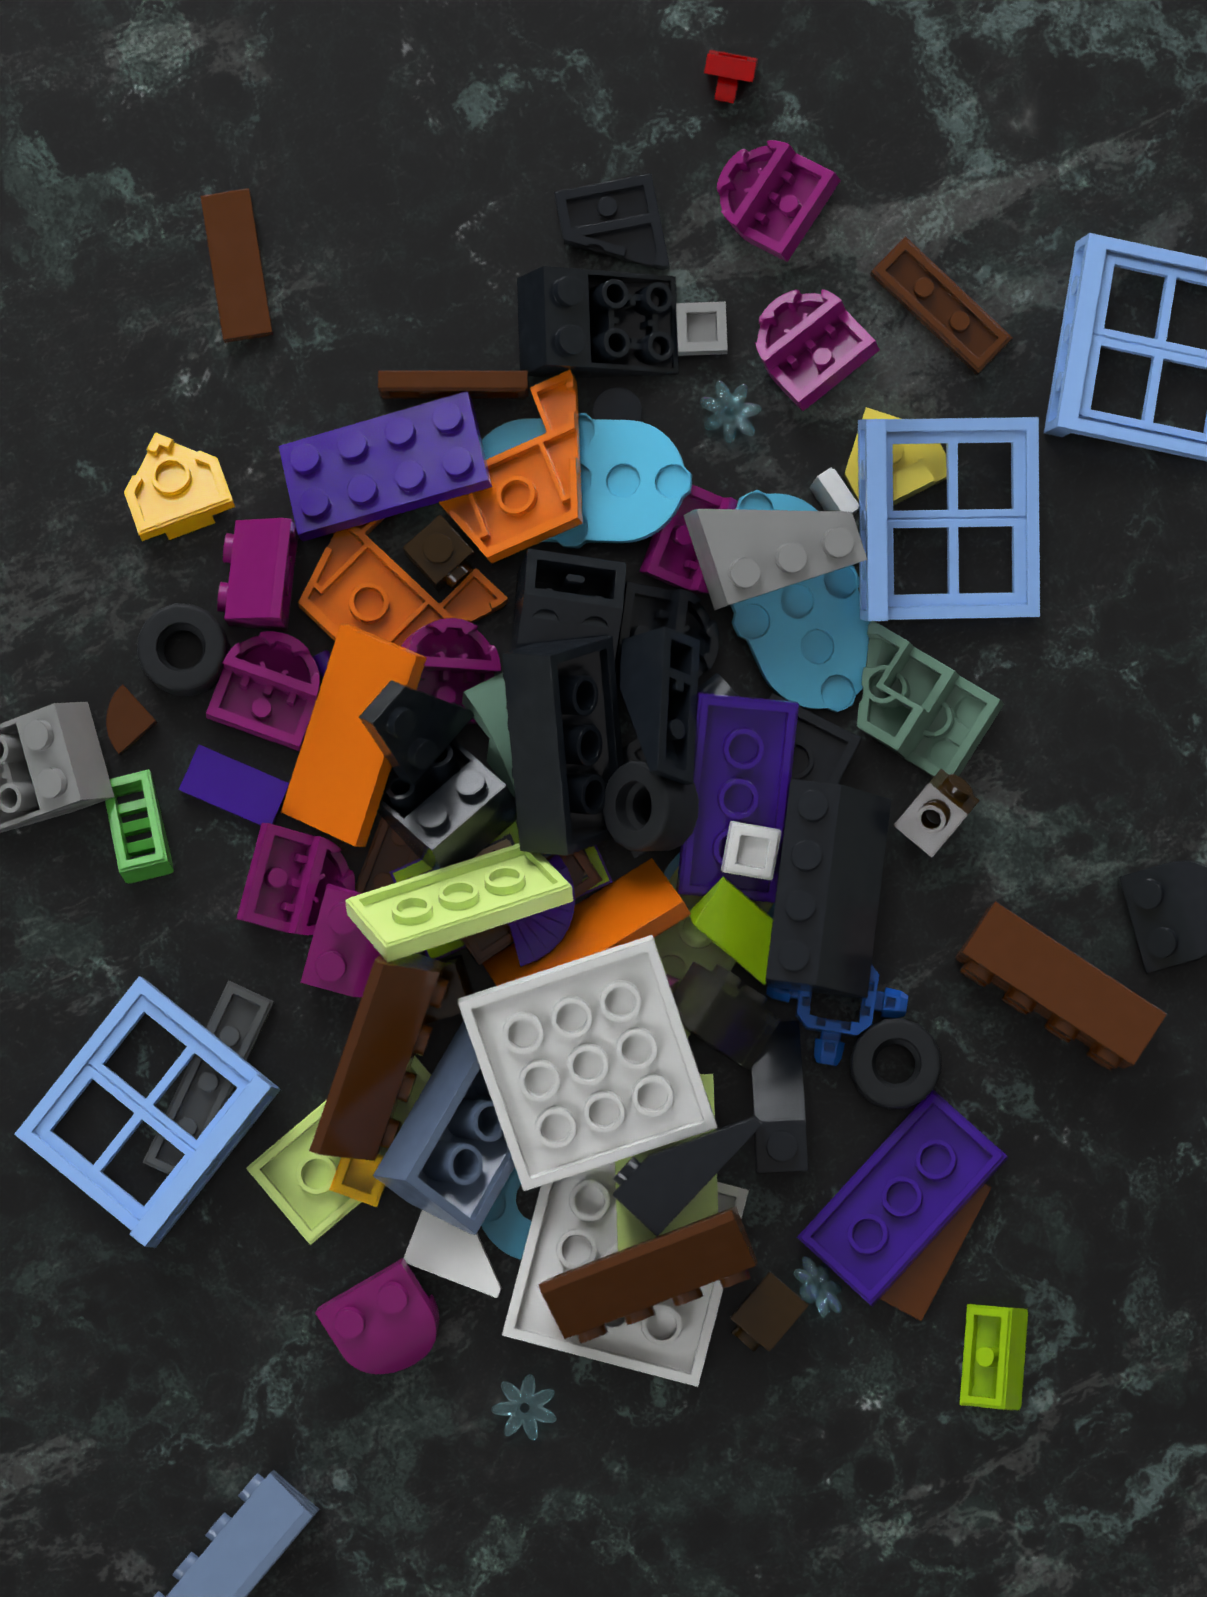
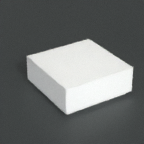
M832 467L818 475L809 488L824 511L852 512L854 516L859 509L858 502L837 471L832 469Z
M730 821L721 871L772 881L782 831L776 828Z

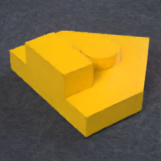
M156 432L146 449L148 453L137 474L132 476L124 491L142 541L166 533L169 540L215 524L213 515L235 507L217 457L200 450L199 452L174 443L173 439Z

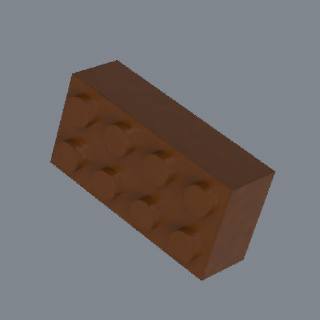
M994 902L987 908L955 957L957 961L964 964L960 969V973L984 988L990 982L1006 992L1002 997L1005 1003L1024 1015H1027L1029 1012L1032 1013L1034 1010L1048 1020L1044 1025L1045 1029L1067 1043L1078 1039L1090 1047L1086 1055L1110 1071L1113 1068L1117 1069L1120 1067L1124 1069L1133 1066L1167 1015L997 902Z

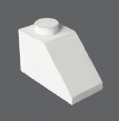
M423 1210L421 1211L404 1256L406 1263L498 1298L502 1287L478 1233L476 1235L469 1234Z

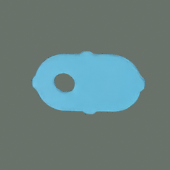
M578 413L583 524L542 542H558L564 548L579 549L586 543H632L653 536L673 519L683 499L691 493L692 474L684 467L682 457L676 446L663 432L647 423L635 420L592 419L586 413ZM542 419L513 420L493 429L482 439L486 459L545 434L546 428Z
M759 490L740 497L735 508L741 510L818 511L800 498L787 494H765ZM848 566L730 605L734 612L732 625L738 637L747 641L765 682L778 696L788 701L798 702L799 707L828 709L836 713L852 706L856 695L863 689L861 684L863 667H866L869 643L867 630L871 621L860 620L859 576L854 566Z

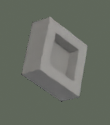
M726 301L676 303L678 356L727 354Z

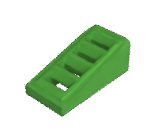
M150 769L110 779L114 797L105 800L118 870L124 881L131 884L173 873L171 853ZM141 791L144 792L145 798L118 804L117 797ZM145 811L148 812V817L126 823L122 821V817ZM152 832L151 838L127 843L126 837ZM156 852L154 854L131 859V857Z

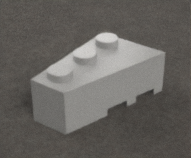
M695 509L683 515L714 610L868 560L852 512Z

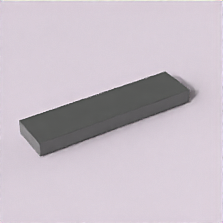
M228 980L206 1029L248 1061L275 1002ZM195 1054L184 1073L166 1115L197 1140L231 1097L235 1085ZM157 1132L142 1163L169 1175L185 1154Z

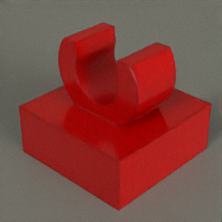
M709 50L704 73L719 76L714 100L734 103L739 80L753 82L758 58Z

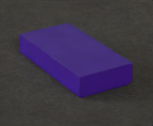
M199 744L179 787V791L261 826V823H275L283 805L289 783Z

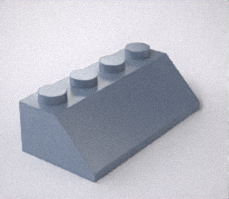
M463 1020L373 1176L406 1202L469 1234L476 1235L515 1165Z
M276 1471L270 1472L265 1479L257 1473L238 1495L245 1503L231 1518L224 1512L206 1533L205 1536L212 1541L200 1557L191 1552L174 1571L172 1576L179 1582L171 1592L164 1596L158 1591L153 1597H247L320 1509Z

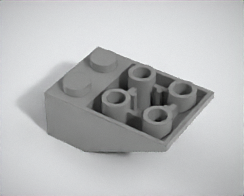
M88 702L54 703L0 724V833L72 813L114 797Z

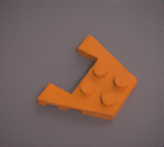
M571 370L530 387L546 428V433L486 459L492 483L491 488L439 502L443 509L492 564L583 524L578 390L576 378Z
M383 518L334 533L298 605L334 641L336 640L340 624H348L401 646L416 630L440 619L457 618L474 623L502 609L508 603V597L475 568L441 603H438L368 537L385 519Z

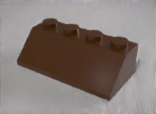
M419 953L387 962L381 954L375 959L315 1132L310 1152L318 1155L375 1161L383 1147L389 1149L401 1124V1121L393 1118L398 1101L408 1102L417 1078V1074L409 1072L414 1055H424L432 1035L433 1027L425 1025L431 1007L440 1009L448 989L449 980L441 978L446 963Z
M735 1206L550 1277L538 1284L564 1339L577 1335L581 1344L609 1333L605 1325L608 1322L624 1317L627 1325H631L656 1315L653 1305L672 1298L674 1306L677 1307L703 1297L700 1287L719 1280L724 1289L750 1279L751 1276L748 1269L756 1266L758 1262Z

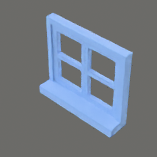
M1088 233L1076 241L1044 434L1064 437L1073 433L1207 461V412L1203 433L1153 422L1163 361L1207 370V350L1166 341L1176 280L1207 286V258ZM1114 267L1165 277L1155 339L1104 328ZM1101 347L1151 358L1141 420L1091 409Z
M1039 417L858 420L859 535L868 559L859 563L860 620L1040 617ZM1011 442V509L958 510V443ZM946 443L947 510L893 511V444ZM1012 526V592L959 593L958 527ZM947 527L948 594H894L893 528Z
M139 976L15 1132V1135L131 1230L130 1235L144 1247L156 1248L281 1089L145 978ZM145 1013L187 1046L147 1098L105 1065ZM195 1054L237 1087L197 1140L155 1106ZM92 1080L96 1081L134 1112L133 1116L94 1165L53 1132L54 1128ZM143 1121L185 1154L145 1206L103 1173Z

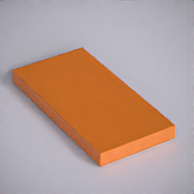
M340 624L280 811L281 813L355 847H366L392 766L359 716L391 680L417 690L427 657L355 626Z
M651 858L576 904L570 927L562 941L550 953L538 961L520 967L513 943L482 964L495 985L498 986L653 935L655 938L689 917L691 913L683 899Z

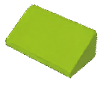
M723 876L690 910L692 923L758 981L766 985L773 918Z
M967 1304L960 1405L1002 1410L1021 1409L1028 1323L1027 1309Z

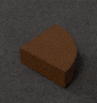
M123 684L114 693L106 716L109 739L119 755H122L158 723Z

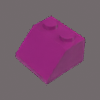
M292 519L236 520L234 534L226 533L223 562L231 563L229 582H220L217 611L225 612L224 619L229 626L288 632L299 538Z

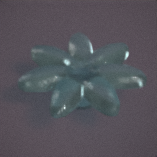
M721 380L717 381L715 390L718 399L703 397L700 400L701 405L705 409L714 412L705 422V429L712 430L723 425L724 440L728 444L734 441L737 428L742 433L753 436L755 429L746 417L759 414L762 408L758 404L744 403L748 392L747 385L741 384L731 395L726 384Z
M804 1256L802 1258L804 1270L797 1269L793 1272L795 1277L804 1284L800 1287L802 1299L808 1303L816 1302L822 1317L829 1313V1308L836 1313H840L842 1305L836 1294L842 1291V1286L836 1281H827L830 1271L825 1263H821L817 1267L811 1258Z
M528 1374L524 1378L521 1392L513 1384L502 1382V1391L509 1401L495 1404L491 1411L497 1415L510 1416L506 1422L504 1434L511 1436L523 1424L524 1431L529 1439L536 1440L538 1437L536 1420L543 1423H553L557 1419L550 1410L541 1407L554 1397L555 1391L553 1389H545L535 1393V1379L532 1374ZM527 1403L530 1410L524 1413L520 1410V1405Z

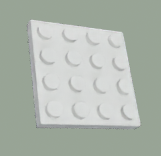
M653 935L458 998L459 1008L523 1191L717 1128V1123Z
M615 1162L542 1185L539 1190L502 1336L698 1387L723 1292L720 1281L718 1280L700 1287L703 1297L675 1307L672 1298L655 1304L653 1308L656 1315L631 1325H627L624 1317L608 1322L605 1325L609 1333L580 1344L577 1335L564 1339L541 1294L538 1284L550 1277L618 1252L616 1198L612 1195L616 1190L615 1180H613L615 1177ZM717 1182L718 1213L736 1206L742 1219L749 1190Z

